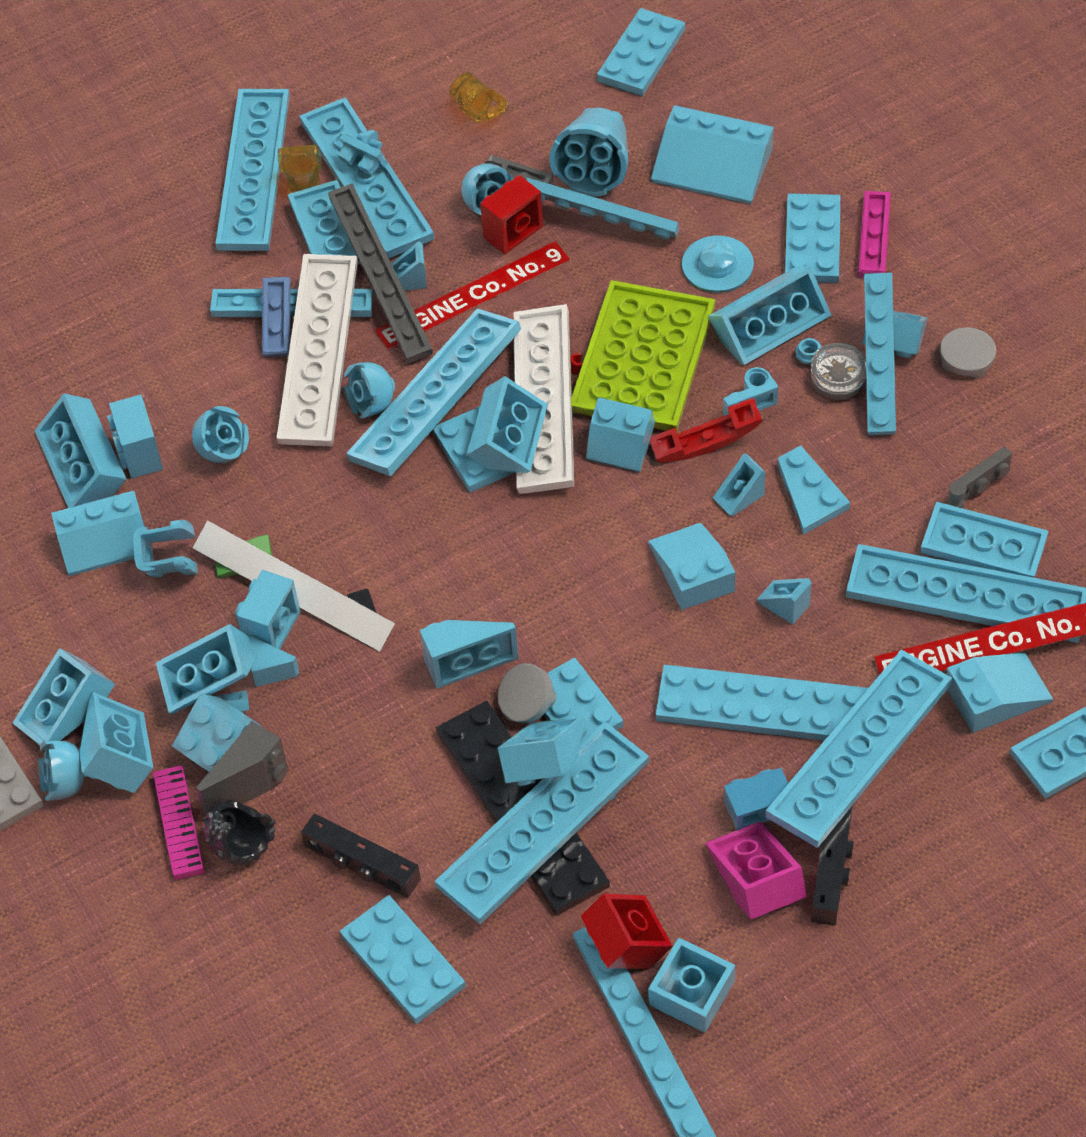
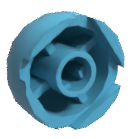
M480 164L466 173L461 186L462 198L470 210L481 216L480 203L488 195H492L513 178L505 169L498 165Z
M361 362L348 366L344 378L349 377V385L344 386V392L354 414L360 412L361 416L359 418L363 419L385 411L392 401L395 390L393 378L390 377L381 365L372 362Z
M216 406L204 412L195 421L192 430V443L196 452L202 458L212 463H226L244 453L248 446L249 434L246 424L242 425L241 421L237 418L240 415L236 411L224 406Z
M42 741L40 750H45V758L39 759L38 766L42 792L48 790L49 793L45 800L70 798L79 791L84 777H88L82 773L80 751L74 744L67 741Z

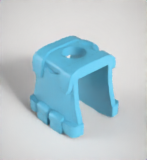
M186 520L171 521L170 526L150 530L147 527L138 528L133 536L134 558L137 568L153 578H160L164 576V573L181 572L184 575L197 574V563L187 557L180 556L154 561L152 543L195 538L193 525Z

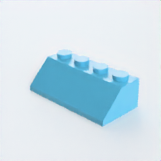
M806 266L794 267L708 317L719 341L741 365H745L832 314L811 267Z
M63 393L35 429V433L68 508L112 497L126 481V477L91 400Z

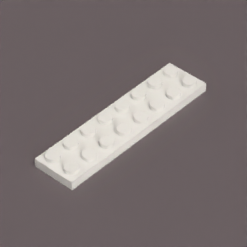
M303 254L277 432L278 444L333 447L357 271V256Z
M567 304L514 312V320L519 321L521 330L514 337L515 383L548 404L531 471L528 473L516 472L518 493L525 494L574 487L570 334Z

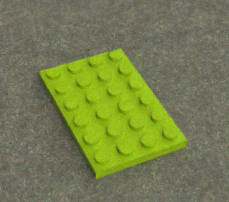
M611 280L571 397L572 412L593 416L599 397L650 409L655 418L654 428L666 431L675 428L677 431L711 322L708 316L713 314L715 309V299Z

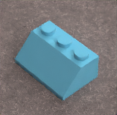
M506 376L486 387L467 456L488 469L522 473L530 472L548 404Z
M134 491L51 513L69 576L135 559L133 536L138 528L144 527V523Z
M229 624L156 662L168 712L174 714L195 703L200 694L211 695L246 677L255 661L248 635Z

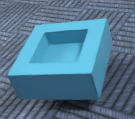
M247 690L218 695V697L242 713L249 710Z

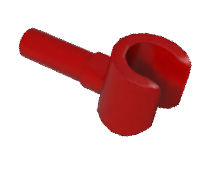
M574 353L570 358L571 373L574 375H579L583 362L579 363L582 358L581 353Z

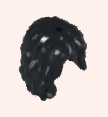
M228 800L225 803L218 802L210 808L205 817V838L210 849L222 860L235 866L248 865L253 860H259L261 854L268 849V843L275 838L274 824L276 821L270 815L261 814L256 809L235 800Z

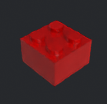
M521 175L506 182L503 187L492 195H488L480 203L483 238L504 255L543 227L541 191Z
M603 893L580 916L586 926L588 935L592 938L600 953V958L607 968L650 969L673 947L645 895Z

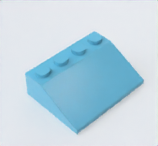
M674 105L666 123L651 182L751 204L773 149L774 127Z

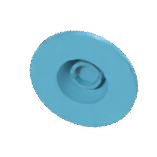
M708 236L699 239L687 248L682 258V271L687 281L694 287L710 293H725L738 289L749 280L754 267L753 256L750 250L742 242L727 236Z

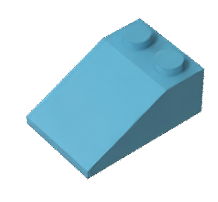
M702 523L648 541L681 610L735 592V570L724 549Z
M446 620L440 623H432L420 630L424 662L437 689L519 659L514 623Z
M59 648L16 716L13 724L39 745H41L42 741H60L85 721L91 693L95 692L108 697L115 683L83 659Z
M1025 652L974 657L947 668V675L952 677L951 686L947 691L972 733L1053 702L1051 694Z
M92 692L89 696L79 753L82 773L92 779L107 782L117 789H124L135 793L153 769L144 713Z
M581 716L530 723L499 746L498 752L505 782H517V785L522 786L534 783L535 779L545 778V782H554L562 779L563 775L573 767L587 722L586 717Z

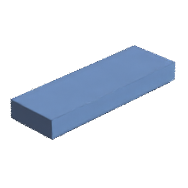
M290 277L263 278L262 354L263 357L289 356L291 343Z

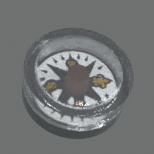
M832 343L821 347L816 351L811 361L810 379L812 386L819 394L830 399L843 400L857 395L863 389L866 381L865 356L856 347L845 343Z

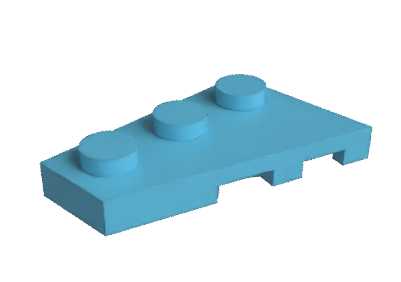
M801 445L778 457L777 465L786 490L789 491L792 499L793 509L800 521L803 535L850 509V501Z

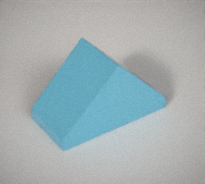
M418 241L391 263L404 290L427 288L423 245Z
M743 454L715 493L713 499L730 516L736 515L764 496L765 471L750 456Z
M809 578L773 580L756 600L765 608L789 623L794 624L810 606L812 582Z
M246 634L248 635L255 659L251 670L256 687L297 677L299 668L295 656Z

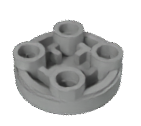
M970 327L958 328L948 333L942 340L940 348L942 367L945 371L962 376H971L975 379L982 378L985 375V372L992 367L996 356V345L993 339L984 331Z
M529 663L519 664L510 669L503 677L498 689V704L502 713L508 719L524 725H529L538 720L548 707L552 706L556 701V693L553 690L552 682L547 672Z

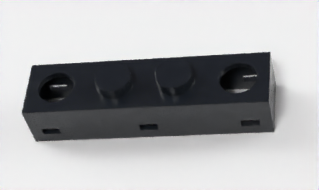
M852 807L822 842L811 922L836 925L841 887H848L850 868L844 867L845 859H852L854 841L848 840Z
M315 813L301 831L305 847L330 859L335 866L341 869L348 868L356 872L366 882L374 881L409 898L421 880L418 864ZM360 843L366 847L363 849L357 845ZM404 865L408 867V871L401 868V866Z

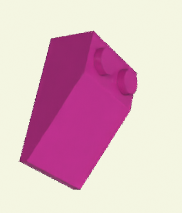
M761 821L705 843L709 854L735 901L750 920L806 897L802 867Z

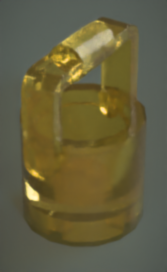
M470 72L459 75L450 86L449 97L476 123L490 120L507 111L508 101ZM492 101H495L498 104L489 108Z
M301 145L278 149L280 173L285 171L287 187L290 193L321 184L318 170H322V162L318 146Z

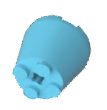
M587 108L556 137L550 150V167L554 176L557 175L569 186L568 190L591 197L607 195L608 191L616 188L623 182L628 169L626 127L620 113L605 108Z

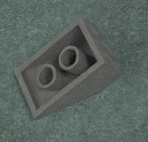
M250 722L196 787L205 817L215 803L235 800L243 804L271 790L276 782H281L284 779L288 765L280 737L255 722Z

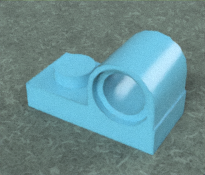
M759 367L748 370L744 377V390L734 392L723 398V415L730 414L727 407L753 397L759 411L778 404L779 387L770 373Z

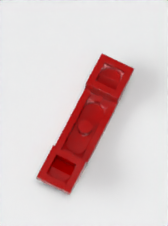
M754 397L727 407L730 414L686 431L677 433L676 429L673 428L652 436L650 442L657 462H673L701 456L725 447L750 433L763 422Z

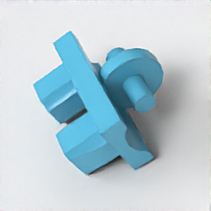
M372 129L367 131L366 134L360 132L357 139L345 133L341 135L339 140L343 146L338 157L342 162L352 166L357 156H360L362 159L357 166L362 172L370 176L378 166L385 168L388 164V161L382 158V152L378 150L383 145L382 142L378 141V132Z

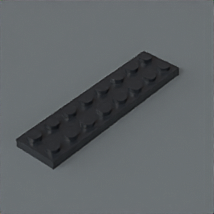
M487 700L435 727L436 734L495 823L541 781V779H535L534 783L522 786L517 785V782H505L498 747L512 738V736ZM577 832L531 875V878L556 916L610 887L609 879Z

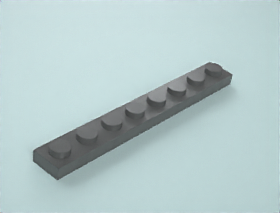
M353 183L328 192L331 204L407 363L432 355V347Z

